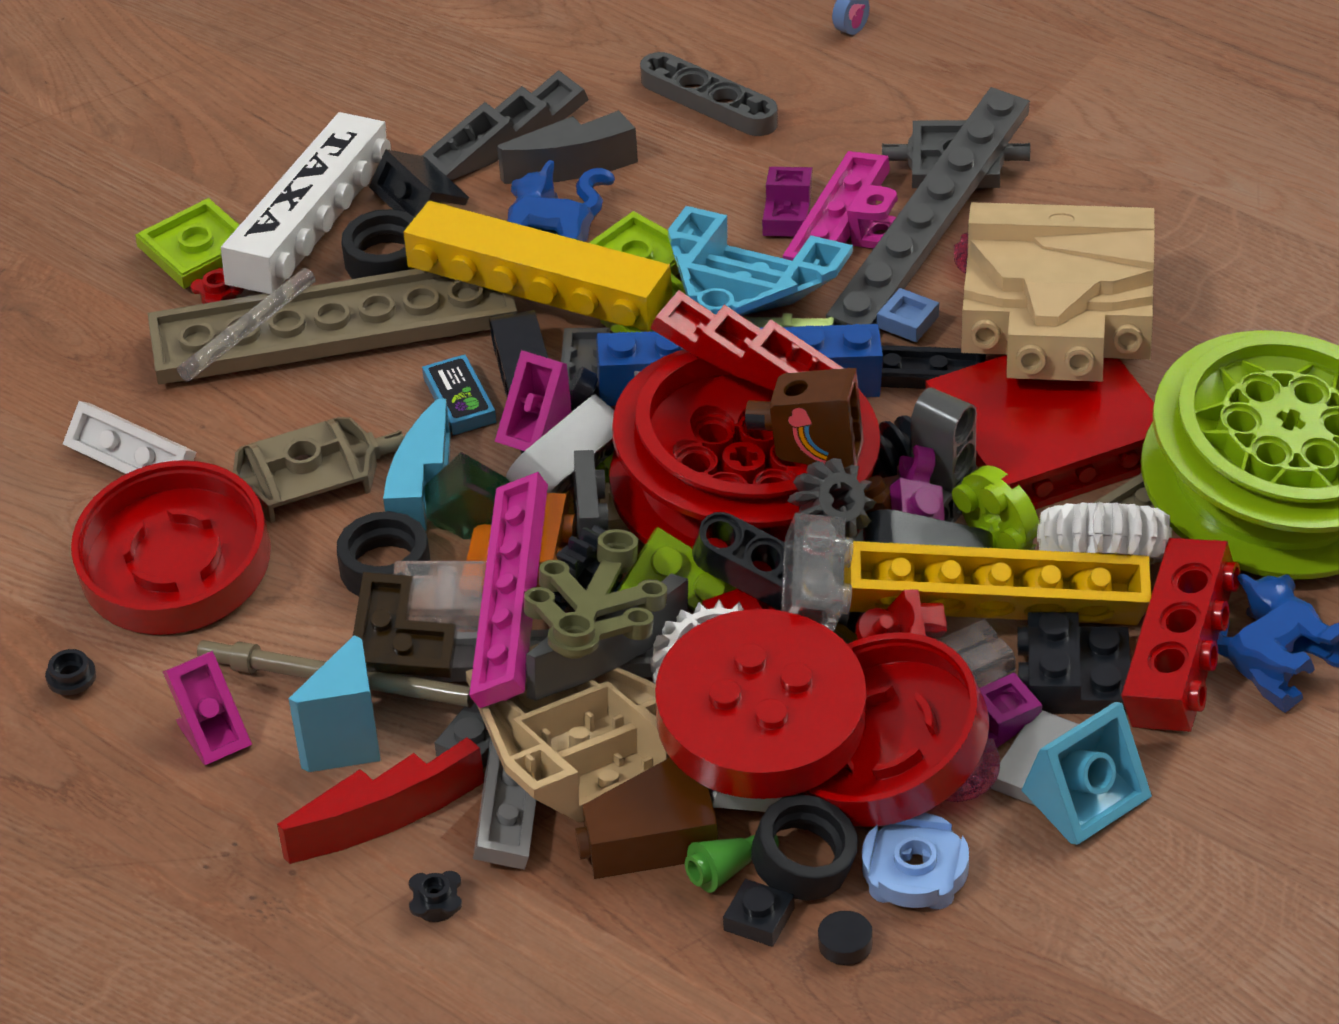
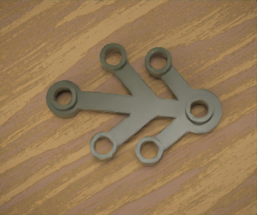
M613 529L599 535L597 559L600 565L587 590L570 574V567L567 563L561 560H547L540 564V587H534L525 592L523 610L529 618L543 619L550 627L548 631V645L563 657L570 659L582 658L594 652L598 648L600 640L621 634L632 640H644L652 635L654 620L652 612L660 611L666 607L667 586L658 580H644L635 587L610 593L618 575L628 572L637 561L638 539L633 533L626 530ZM558 591L574 608L575 612L565 613L555 603L553 592ZM630 608L621 616L595 622L598 616Z

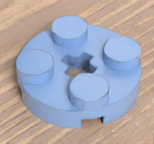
M923 813L909 820L884 826L879 831L878 825L875 826L867 834L862 846V872L869 885L870 895L876 901L882 903L890 902L902 907H929L932 909L948 907L954 900V894L963 887L968 876V843L963 835L962 839H960L957 834L952 832L951 823L942 817L929 813ZM912 854L922 855L924 863L911 865L904 861H910Z

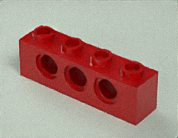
M1168 539L1121 694L1131 727L1191 732L1196 713L1204 710L1207 698L1206 678L1208 671L1216 669L1218 661V636L1220 631H1226L1229 623L1228 601L1231 592H1237L1240 585L1237 578L1241 574L1240 565L1238 562H1233L1228 541Z

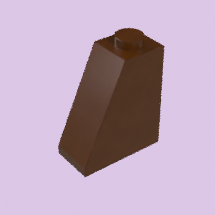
M671 758L662 761L583 804L585 827L575 828L580 860L590 858L594 879L685 864L688 847L691 843L718 840L717 822L708 787L686 775Z

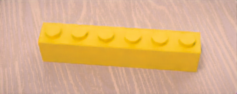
M433 201L426 203L403 232L408 267L615 324L635 327L645 332L651 331L650 327L655 317L672 298L670 264Z

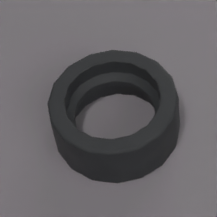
M386 209L362 214L351 221L342 233L341 244L345 269L351 279L415 269L408 267L405 247L390 254L375 255L363 252L367 248L380 243L393 242L405 245L403 232L415 217L407 212Z
M392 511L370 513L355 519L346 526L337 540V559L341 580L348 591L358 597L363 572L413 576L414 592L425 583L431 572L427 533L420 522L407 514ZM394 546L411 552L403 560L386 566L366 565L357 560L366 552L378 547Z
M802 794L783 797L769 806L760 820L752 841L751 859L757 874L768 886L794 894V899L810 901L826 898L841 888L857 854V834L851 820L839 807L820 797ZM791 828L809 830L825 840L833 851L834 859L832 863L824 866L811 867L800 865L788 859L778 849L774 837L781 830Z

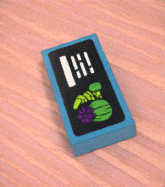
M466 354L422 367L424 381L434 400L446 399L452 435L497 423L495 409Z

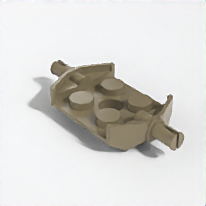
M337 417L241 446L235 452L233 473L242 478L253 489L261 503L265 520L273 523L276 522L273 508L359 481L363 482L365 493H370L377 467L376 460L380 459V456L396 452L404 436L402 431L398 430L397 432L374 438L372 432L366 433L351 417ZM300 455H308L310 457L305 460L294 459Z

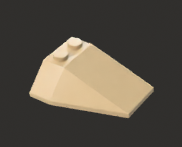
M538 644L530 646L529 652ZM619 667L581 685L536 701L527 698L526 677L524 693L481 709L478 707L505 773L535 800L579 823L584 821L583 804L670 758L662 745L657 730L656 683ZM473 669L466 671V680L469 688Z

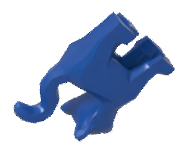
M548 160L545 163L541 172L527 173L523 178L512 181L511 192L516 197V201L508 209V222L585 242L588 240L591 223L600 212L603 203L602 197L593 187L612 185L615 181V176L609 170L603 168H592L584 172L576 183L577 194L584 203L558 198L557 193L554 192V161Z
M1241 573L1237 578L1246 592L1249 603L1246 614L1248 617L1257 620L1244 627L1234 637H1227L1228 623L1226 631H1220L1218 636V654L1229 659L1242 675L1254 683L1264 698L1286 713L1304 699L1303 694L1295 686L1288 687V682L1293 674L1296 675L1302 671L1311 674L1315 670L1312 660L1307 653L1318 656L1329 665L1339 668V623L1330 626L1322 622L1311 604L1295 597V583L1289 575L1279 577L1266 576L1255 581L1248 575Z

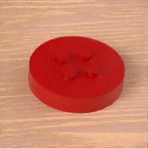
M188 460L167 461L148 465L131 471L111 482L87 504L75 525L71 542L73 564L84 595L93 609L104 619L123 629L154 635L176 634L199 629L233 612L259 586L268 568L271 553L270 536L264 513L253 489L242 478L225 468L206 462Z
M750 609L730 612L706 620L676 641L664 657L658 671L655 688L656 722L659 737L665 751L686 775L698 783L723 794L750 799H770L805 792L817 787L837 774L853 757L861 742L865 727L866 682L861 664L852 649L841 637L821 623L799 614L772 609Z
M903 632L883 633L861 638L847 644L860 662L866 682L865 727L855 754L829 780L817 787L799 793L820 797L839 807L851 820L853 826L872 827L899 823L919 816L945 801L965 783L974 771L984 752L989 732V715L984 697L969 666L953 648L939 640L921 634Z

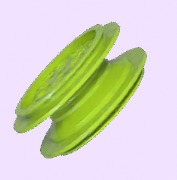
M1273 330L1244 331L1222 335L1205 341L1184 353L1171 365L1163 376L1155 396L1153 422L1147 431L1142 447L1141 473L1145 489L1153 506L1170 515V527L1182 539L1228 541L1233 562L1239 563L1240 570L1256 575L1275 577L1289 575L1292 579H1315L1339 574V345L1292 332Z

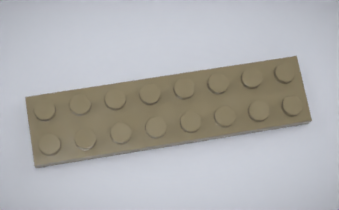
M411 269L277 291L273 295L265 293L147 314L158 385L490 330L489 317L517 313L513 295L426 271Z

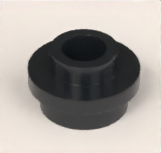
M66 649L56 653L49 660L45 678L48 687L53 692L60 695H75L87 690L94 683L96 669L93 661L84 652L77 649Z

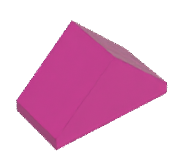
M521 350L495 442L525 451L572 412L566 363Z

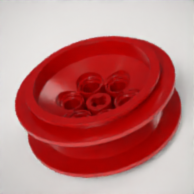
M682 349L648 365L622 391L613 414L612 435L615 451L610 464V493L620 518L644 544L647 543L655 528L659 527L693 549L701 522L706 516L714 512L731 514L821 562L838 554L850 543V541L844 542L838 539L834 544H823L820 535L812 539L805 537L807 527L805 521L801 523L792 522L793 516L799 513L800 510L798 506L789 503L787 500L790 498V495L799 492L793 481L796 476L803 473L807 474L806 469H808V465L781 460L775 453L773 431L747 430L745 424L747 402L749 400L771 401L773 390L739 378ZM858 388L864 437L857 464L859 466L857 480L861 482L863 480L868 481L872 477L879 455L880 430L872 406ZM708 539L709 543L715 547H728L721 539ZM752 562L761 571H772V568L765 562Z

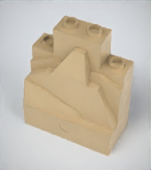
M971 202L968 223V258L962 309L961 353L1007 354V378L1102 382L1103 358L1150 360L1153 320L1154 208Z

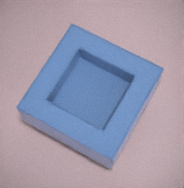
M899 288L877 313V324L882 330L917 342L939 317V302Z

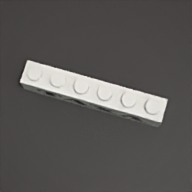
M342 112L337 113L221 246L224 282L226 285L273 295L283 282L292 276L298 264L305 256L312 252L314 245L324 233L330 231L335 220L344 210L350 207L352 200L361 189L369 184L385 150H391L390 141L386 138L385 121Z

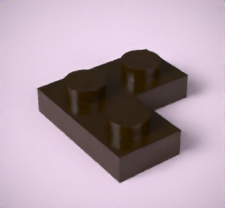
M363 572L353 636L355 635L362 639L367 671L451 678L457 640L456 624L409 620L415 586L413 576Z

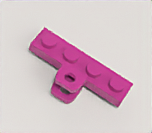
M848 151L784 252L783 259L793 261L811 235L845 244L851 235L853 246L874 249L884 235L874 234V232L878 230L887 231L896 219V217L890 216L889 213L898 201L897 192L891 188L881 186L890 171L889 157ZM876 201H882L881 204L876 205Z

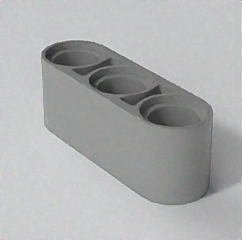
M592 395L526 449L509 468L506 478L513 482L539 472L548 484L547 493L565 494L574 486V451L593 450L595 468L615 451L612 435L614 410L597 395Z

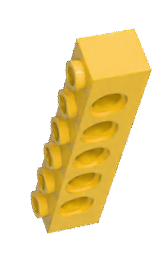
M850 541L840 564L841 611L866 612L873 608L886 610L903 590L918 589L920 602L943 603L945 616L1028 620V612H1078L1080 623L1137 625L1147 611L1151 599L1149 556Z

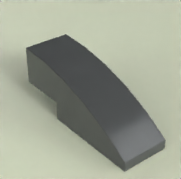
M619 110L582 125L572 116L497 145L500 179L504 184H512L513 180L523 178L527 173L541 172L548 160L554 161L553 182L579 179L584 172L592 168H603L613 171L638 162L636 128Z

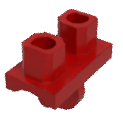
M918 589L903 590L886 610L873 608L862 614L856 624L857 638L861 639L872 635L894 632L914 633L932 638H941L947 632L943 603H921Z

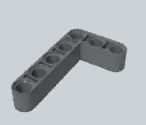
M930 387L919 396L912 412L911 457L914 458L913 447L915 445L933 448L935 466L929 483L942 486L945 521L955 523L962 515V511L958 509L952 499V490L961 484L964 477L976 470L977 412L973 404ZM863 529L852 541L863 542ZM846 547L828 566L833 574L834 584L822 612L815 618L822 621L827 616L832 615L848 629L856 633V624L865 612L841 611L840 564L847 550ZM811 587L808 595H816L815 589Z

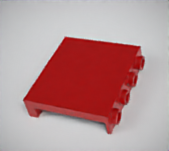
M1007 355L926 380V389L932 387L976 407V465L978 468L987 465L994 466L1007 473L1008 475L1001 480L1007 483L1011 489L1020 485L1030 498L1035 510L1141 474L1142 447L1147 431L1153 422L1154 402L1119 358H1103L1102 382L1007 378Z

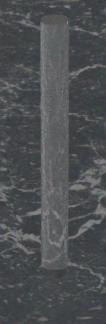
M307 268L300 270L177 367L179 375L185 381L192 380L315 282L314 274Z

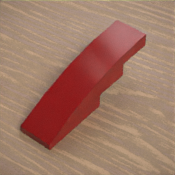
M680 290L676 292L658 313L650 329L689 353L739 378L773 391L778 377L784 373L843 368L771 319L763 329H760L725 304L717 314H714Z
M466 737L427 764L413 753L374 780L361 769L357 770L277 823L283 858L289 864L342 851L394 832L444 808L484 783L480 747Z

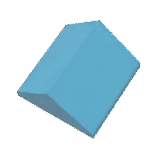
M354 635L288 698L301 768L308 772L381 761L363 642L361 638Z
M1120 702L1112 703L1042 747L1021 791L1071 844H1080L1152 797L1123 704Z

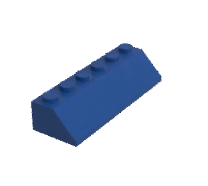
M878 324L783 327L841 367L856 368L858 388L864 396L880 397L883 353ZM655 331L597 333L596 353L599 398L609 406H616L622 391L634 378V371H642L651 363L683 348Z

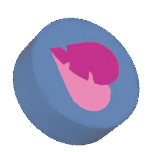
M837 0L832 12L834 27L838 31L850 35L857 34L867 22L870 8L869 1Z

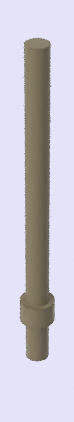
M202 640L197 647V657L213 651L218 663L230 665L233 671L250 674L261 670L309 679L326 663V661L263 651L258 644L241 641L236 642L234 645ZM367 671L370 690L469 708L474 704V701L469 696L470 688L468 686L394 673Z

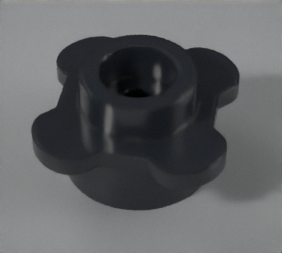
M445 871L443 874L430 873L426 875L425 873H417L413 875L409 880V888L413 891V900L409 902L410 912L414 916L421 917L429 922H441L452 917L462 907V900L457 896V888L462 883L460 875L455 871Z

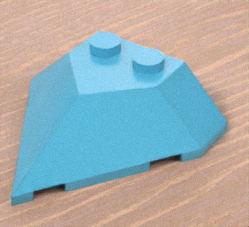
M685 206L668 228V238L686 295L714 314H717L724 304L741 316L794 304L834 279L853 253V245L812 235L793 261L727 245V215Z

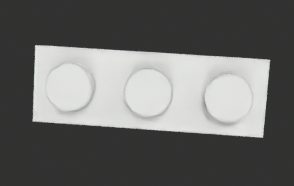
M82 401L78 402L63 445L125 474L161 462L194 461L197 453L93 404Z

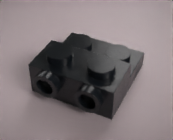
M1028 612L1027 626L1018 625L1017 654L1018 656H1027V662H1018V677L1040 701L1042 710L1051 714H1096L1112 703L1120 702L1123 704L1127 714L1121 694L1130 668L1129 627L1079 626L1078 612Z

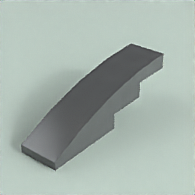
M558 70L532 93L521 86L495 109L484 102L421 156L426 157L450 180L456 179L498 161L497 145L564 120L589 99L582 87Z
M671 573L661 581L667 586V603L664 609L652 612L654 616L653 633L647 639L632 640L623 634L600 640L599 646L594 652L582 658L570 659L552 650L548 645V637H546L526 654L527 698L536 701L581 685L624 665L651 649L656 636L662 635L665 621L677 622L676 617L680 609L688 612V579ZM630 608L598 616L595 622L621 616Z

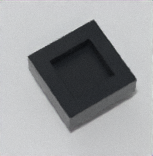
M745 879L723 916L724 931L773 947L795 909L794 894Z

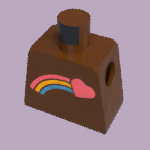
M856 368L782 374L777 379L771 401L749 400L747 402L745 413L747 430L773 431L776 456L784 461L810 465L817 461L826 464L827 461L836 458L841 459L844 469L850 465L857 466L864 437Z

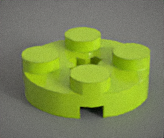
M982 466L964 477L961 484L953 488L952 499L958 509L962 511L967 525L992 533L993 548L1035 549L1037 544H1033V539L1037 537L1038 524H1040L1036 510L1020 485L1011 489L1007 483L1001 480L1008 475L1007 473L994 466Z

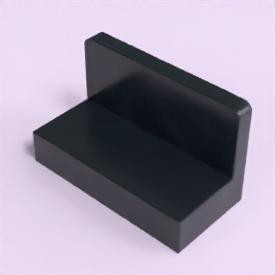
M388 149L385 150L369 184V188L393 210L407 212L414 217L417 216L428 201L466 206L469 200V196L426 157Z

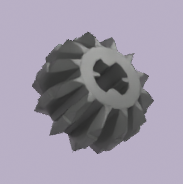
M833 458L827 461L826 464L817 461L808 465V469H806L807 474H800L793 481L799 492L790 495V498L787 500L789 503L798 506L800 510L799 513L793 516L792 522L801 523L805 521L807 523L805 537L812 539L820 535L822 543L826 545L834 544L838 539L847 542L856 538L858 534L857 529L861 530L871 522L865 511L872 509L876 501L865 497L864 491L868 490L872 482L867 480L859 482L857 480L859 466L850 465L844 469L841 459Z

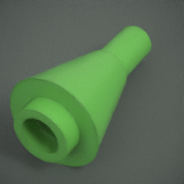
M755 835L745 839L731 838L691 843L685 859V870L690 881L708 893L716 891L752 861V841ZM775 835L774 840L778 847L779 840L777 835Z

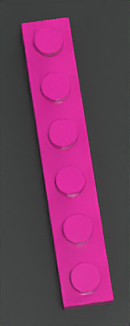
M539 472L496 488L469 696L480 709L500 701L509 700L525 691L526 654L530 648L533 619L524 613V594L528 589L537 586L548 484Z

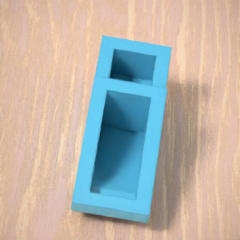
M436 399L421 414L405 435L392 460L383 496L385 512L392 511L407 514L420 522L425 531H427L428 498H447L451 431L446 399Z

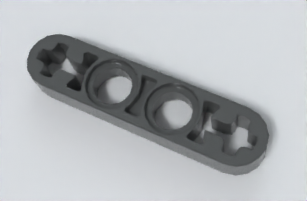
M655 52L648 54L641 60V83L652 92L752 136L768 135L778 127V106L773 99L669 53ZM700 85V87L696 88H686L684 86ZM723 99L734 100L728 103L716 102Z

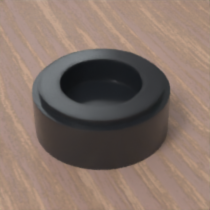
M583 366L577 371L569 384L572 411L591 397L598 382L597 374Z
M837 911L829 914L821 921L818 928V946L821 954L827 960L839 965H851L864 960L870 954L873 945L872 926L863 915L854 911Z

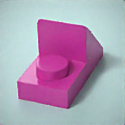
M213 651L163 671L181 714V717L177 718L176 722L204 765L252 745Z

